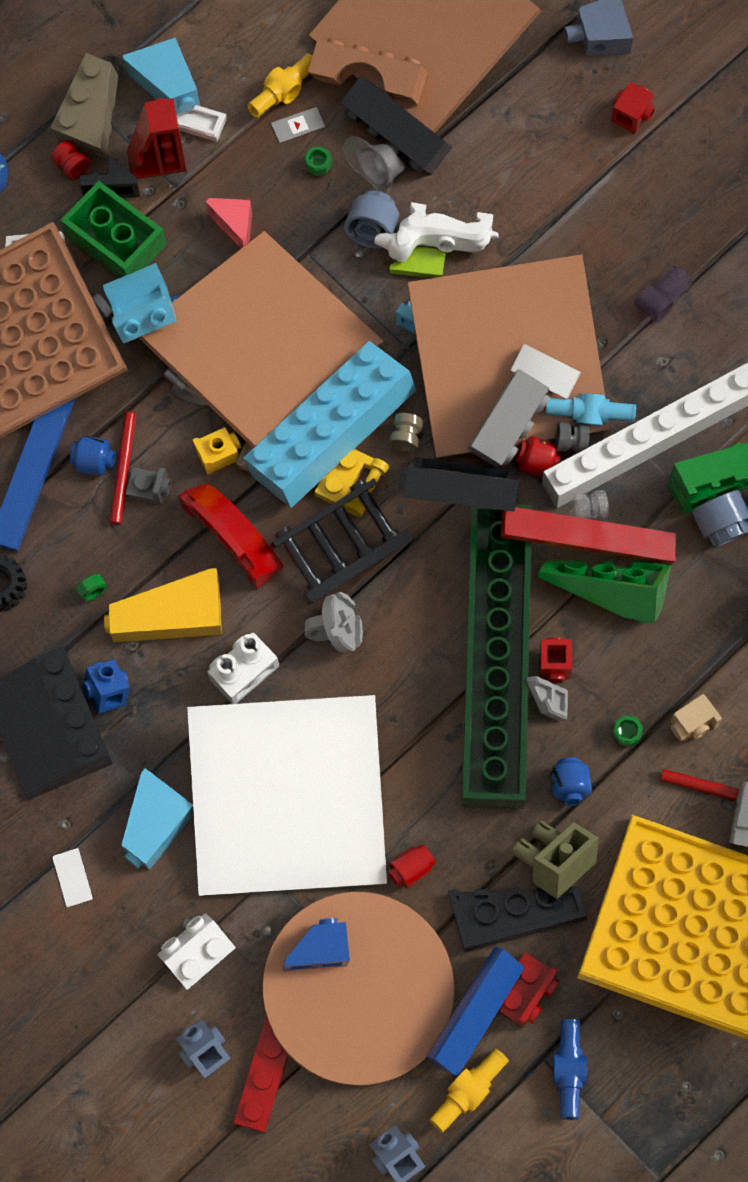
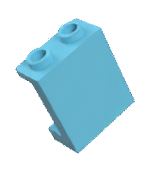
M156 263L103 285L104 292L114 314L112 318L113 325L123 344L177 321L167 285Z

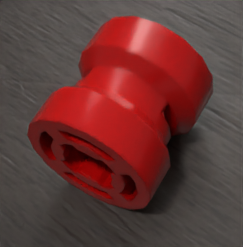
M72 140L60 143L51 155V160L58 167H63L64 174L70 180H76L80 178V175H84L91 164V161L84 153L78 152V147Z

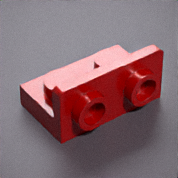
M526 952L519 961L525 968L498 1013L521 1028L524 1027L527 1021L531 1024L534 1023L542 1010V1007L538 1005L544 994L550 997L560 982L555 978L558 973L556 968H549Z

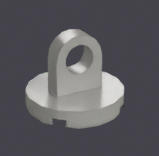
M343 592L326 596L323 602L322 615L305 621L306 638L314 641L330 640L335 649L341 653L356 650L362 642L363 628L360 616H355L353 608H356L354 601Z

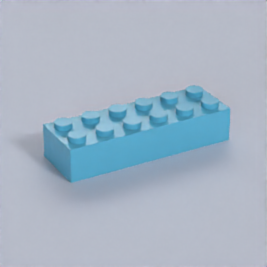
M368 341L243 457L251 476L292 508L334 469L350 451L352 452L416 391L410 371L372 342Z

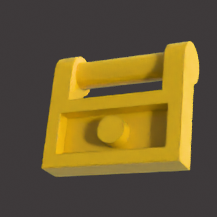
M354 449L320 481L315 490V496L330 504H334L350 494L351 490L349 487L356 483L364 467L371 470L366 478V482L373 478L378 482L381 475L384 476L388 471L389 465L381 459L372 458ZM375 486L372 489L368 490L370 494L372 493ZM359 497L344 505L347 512L357 517H361L366 509Z

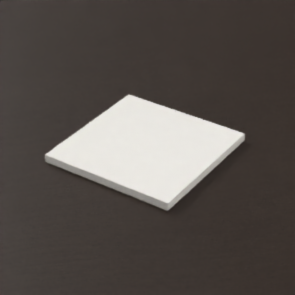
M375 695L187 707L199 896L387 884Z

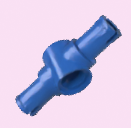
M576 1019L561 1020L560 1048L557 1049V1054H554L553 1083H556L557 1089L560 1090V1119L562 1120L579 1119L580 1090H583V1084L586 1085L587 1055H583V1050L580 1049V1021Z

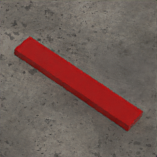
M519 507L515 508V512L502 510V538L669 565L675 562L676 533Z

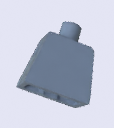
M598 0L584 5L578 9L577 24L564 27L566 43L582 41L585 54L588 56L631 53L633 35L622 0Z

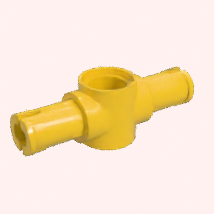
M307 53L292 67L288 66L284 70L281 67L273 69L265 79L263 92L248 103L249 112L254 117L259 118L274 104L278 105L280 102L284 104L291 103L301 90L302 80L309 75L308 69L312 55Z
M495 1048L476 1068L472 1067L470 1071L466 1068L447 1089L449 1091L446 1095L447 1099L429 1119L430 1123L443 1133L461 1113L466 1114L468 1110L473 1112L490 1093L489 1088L491 1087L490 1082L509 1062L506 1056Z

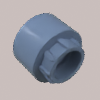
M375 190L367 191L364 195L356 197L353 200L344 224L348 237L364 247L383 248L375 244L374 240L379 234L394 233L399 220V212L395 207L394 200L386 193Z
M739 490L719 496L692 510L703 538H710L712 545L716 547L736 540L748 533V509Z

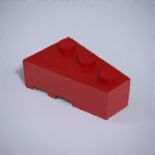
M158 98L152 102H145L127 149L130 173L137 179L187 171L174 98Z

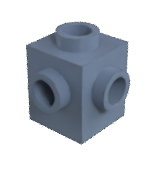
M202 1019L189 1026L176 1038L183 1048L178 1053L189 1069L195 1065L204 1078L231 1059L221 1046L226 1041L215 1025L209 1029Z
M396 1125L382 1133L369 1144L376 1155L372 1159L374 1165L382 1176L389 1173L395 1182H406L425 1167L416 1153L420 1148L409 1132L403 1135Z

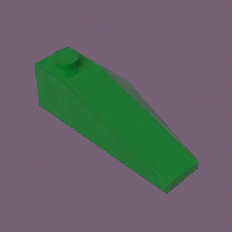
M546 560L538 572V578L624 618L634 619L638 623L655 622L662 611L671 565L631 561V566H614L613 561H603V564L587 566L586 562L579 560Z

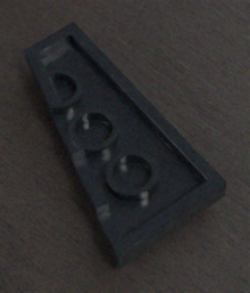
M570 887L558 899L541 888L536 890L510 888L507 891L475 889V892L448 890L449 900L464 952L587 920V914L578 887Z

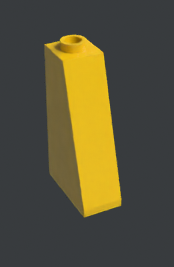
M211 568L109 604V615H104L105 632L110 633L114 643L222 635L220 585L217 568Z

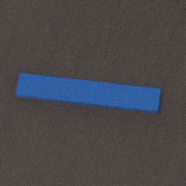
M76 398L34 420L0 509V548L18 553Z

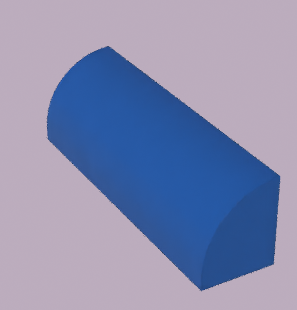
M495 946L426 1058L436 1067L458 1077L525 967L503 948Z

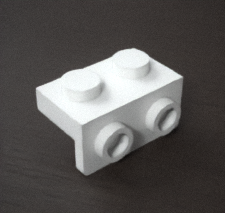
M203 914L189 921L186 925V930L178 937L168 939L161 947L162 950L158 953V956L188 990L236 947L214 920L207 914Z

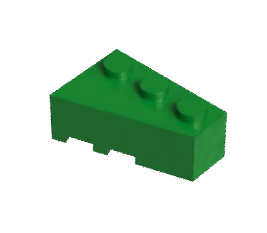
M748 442L744 444L736 443L726 449L674 463L668 487L682 515L691 513L695 508L724 494L736 490L742 492L748 489Z

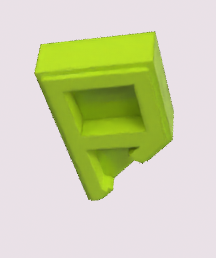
M417 246L413 249L407 261H396L390 265V274L423 278L443 277L446 252H442L438 248Z

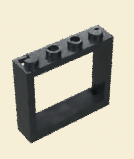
M415 457L410 463H407L403 471L401 470L399 489H404V497L515 512L521 471Z

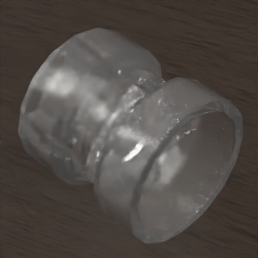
M597 490L591 495H586L585 493L574 494L576 517L585 519L597 518L599 520L609 519V505L605 490Z

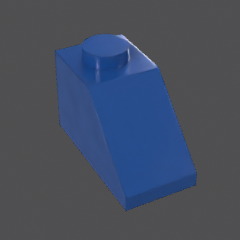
M337 918L319 920V924L313 925L285 959L283 971L347 966L350 957L346 922L338 923Z

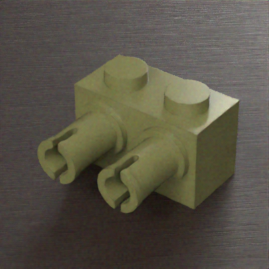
M541 821L540 825L537 824L534 828L532 837L547 847L541 851L523 838L520 839V843H516L512 851L514 857L519 858L533 868L532 883L558 899L597 863L599 838L575 822L560 833L545 821Z

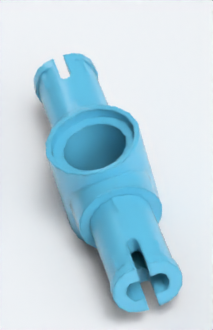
M580 393L578 397L574 396L573 399L550 398L546 404L545 415L572 417V420H576V424L603 426V423H608V420L635 422L636 404L610 402V399H605V395Z

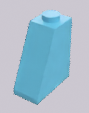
M176 38L123 55L128 76L155 99L174 98L177 114L191 111L195 105L200 106L197 88Z
M146 768L140 775L122 847L127 853L124 858L138 869L143 865L150 870L194 816L193 804Z

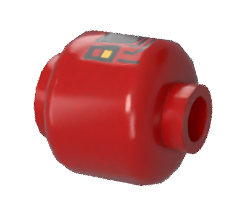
M534 435L519 442L518 450L514 456V462L518 463L517 465L521 472L538 478H543L544 471L560 462V455L556 454L557 448L555 443Z

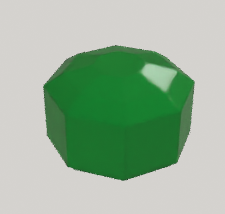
M321 146L310 148L304 155L306 171L314 176L325 175L332 167L330 151Z
M100 574L87 576L76 587L78 594L85 602L96 599L107 589V585Z
M624 715L615 721L612 736L618 745L632 747L641 740L643 726L637 717Z

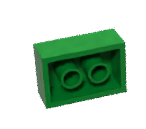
M100 181L60 220L65 237L119 278L147 267L167 245L164 231L160 226Z

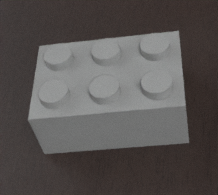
M520 369L515 371L466 449L494 467L509 464L518 450L514 446L518 438L521 440L525 438L534 425L530 421L534 413H541L549 401L550 397L546 395L549 387Z

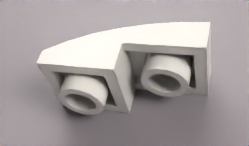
M526 344L522 346L511 368L513 372L518 369L522 370L549 387L550 391L568 399L581 373Z

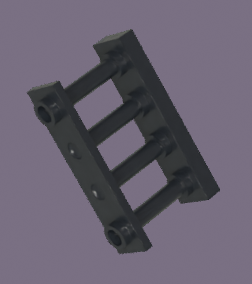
M364 478L349 487L351 490L350 494L291 530L288 525L274 534L276 540L271 543L273 550L283 544L308 583L306 587L309 591L303 595L308 605L313 604L413 540L407 529L401 533L397 529L393 530L368 491L377 484L375 478L369 482H366ZM359 497L384 536L381 538L384 544L376 549L372 545L367 544L344 508V505ZM334 513L358 550L356 555L359 559L350 565L347 561L342 560L319 524V521ZM306 529H309L333 567L331 571L334 575L325 581L322 577L318 578L293 539Z

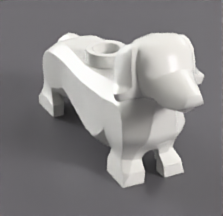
M411 202V215L402 220L398 233L379 234L375 237L374 243L387 249L392 259L405 262L416 246L435 247L442 252L458 250L479 253L486 247L491 238L498 239L499 235L498 232L493 231L491 228L493 214L478 212L476 220L479 222L465 223L444 214L431 213L426 215L425 204Z

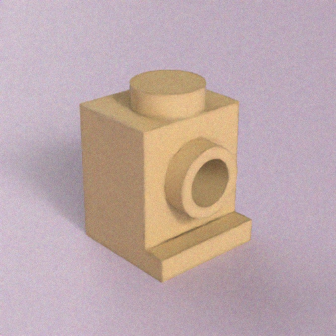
M702 694L673 714L671 730L680 741H686L692 736L696 740L710 730L709 725L713 730L717 728L722 717L705 694Z

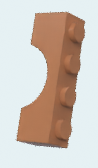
M328 38L327 42L317 40L308 73L315 80L341 86L352 74L370 70L382 75L385 92L392 99L415 105L419 104L428 74L419 60L405 57V60L395 59V55L385 51H379V54L371 53L368 48L360 45H353V48L343 46L344 43Z

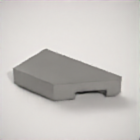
M538 676L527 677V683L540 713L557 721L567 720L568 691Z

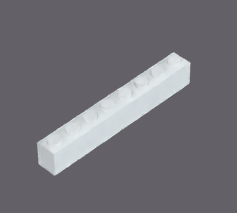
M748 363L544 471L542 486L555 507L559 508L747 407Z

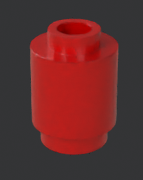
M420 844L418 847L412 846L389 863L391 870L388 871V875L397 887L402 885L408 889L432 871L431 868L436 865V861L423 844Z

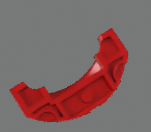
M206 483L185 490L178 495L179 503L183 510L189 516L194 514V518L197 521H201L235 557L240 568H243L248 573V580L257 590L284 568L279 557L257 529L216 488Z

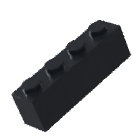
M362 75L341 101L348 108L345 113L357 123L362 119L369 125L366 130L378 140L382 136L389 141L387 147L398 156H401L402 153L410 158L408 164L419 173L426 170L433 174L452 148L451 145Z

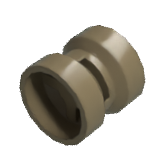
M410 413L396 414L394 419L395 431L390 435L389 445L404 452L416 451L419 444L417 436L422 431L424 424L422 418Z

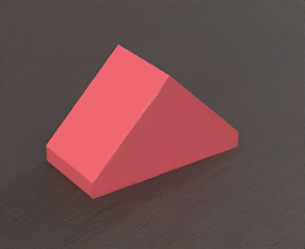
M209 198L206 200L207 212L212 220L240 249L247 245L250 241L252 220L250 200Z

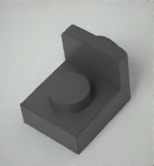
M133 467L126 490V497L161 505L163 497L169 495L171 488V479L168 478L166 468L159 467L158 472Z

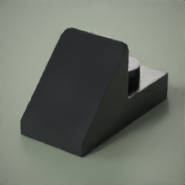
M109 155V174L91 173L89 175H80V187L83 196L100 181L121 198L140 197L137 178L111 155Z

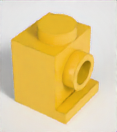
M225 427L200 439L198 437L192 439L195 451L207 475L235 463L238 458L237 450L241 448L235 433L228 434ZM223 444V446H222L221 448H219V449H216V448H215V447H217V446Z

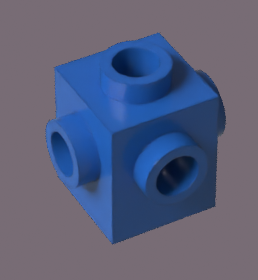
M115 660L104 663L98 662L86 668L82 690L84 696L87 699H91L98 714L126 706L130 688L128 677L124 670L119 669Z

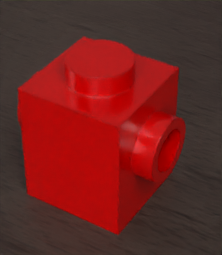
M629 82L625 90L620 89L614 98L611 122L636 134L644 121L649 122L655 111V107L652 106L655 94L642 85Z
M560 637L541 639L539 677L554 684L570 680L572 672V640Z

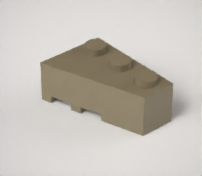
M85 54L50 127L58 140H72L78 148L107 160L109 155V135L112 131V111L115 106L118 74L112 63L91 54Z

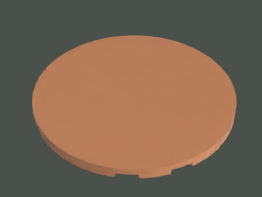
M347 892L325 897L310 904L284 926L273 943L266 961L262 985L263 1003L275 1038L288 1056L299 1066L311 1074L332 1083L370 1086L382 1084L400 1077L414 1069L426 1058L451 1017L454 1003V977L452 966L442 941L429 923L417 912L387 896L367 892ZM337 918L338 923L346 922L350 957L347 966L283 971L285 959L313 925L319 924V920Z

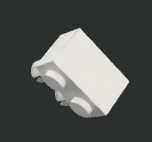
M254 632L239 638L233 644V650L228 654L217 657L210 664V670L207 671L210 681L231 704H237L279 667L276 655Z

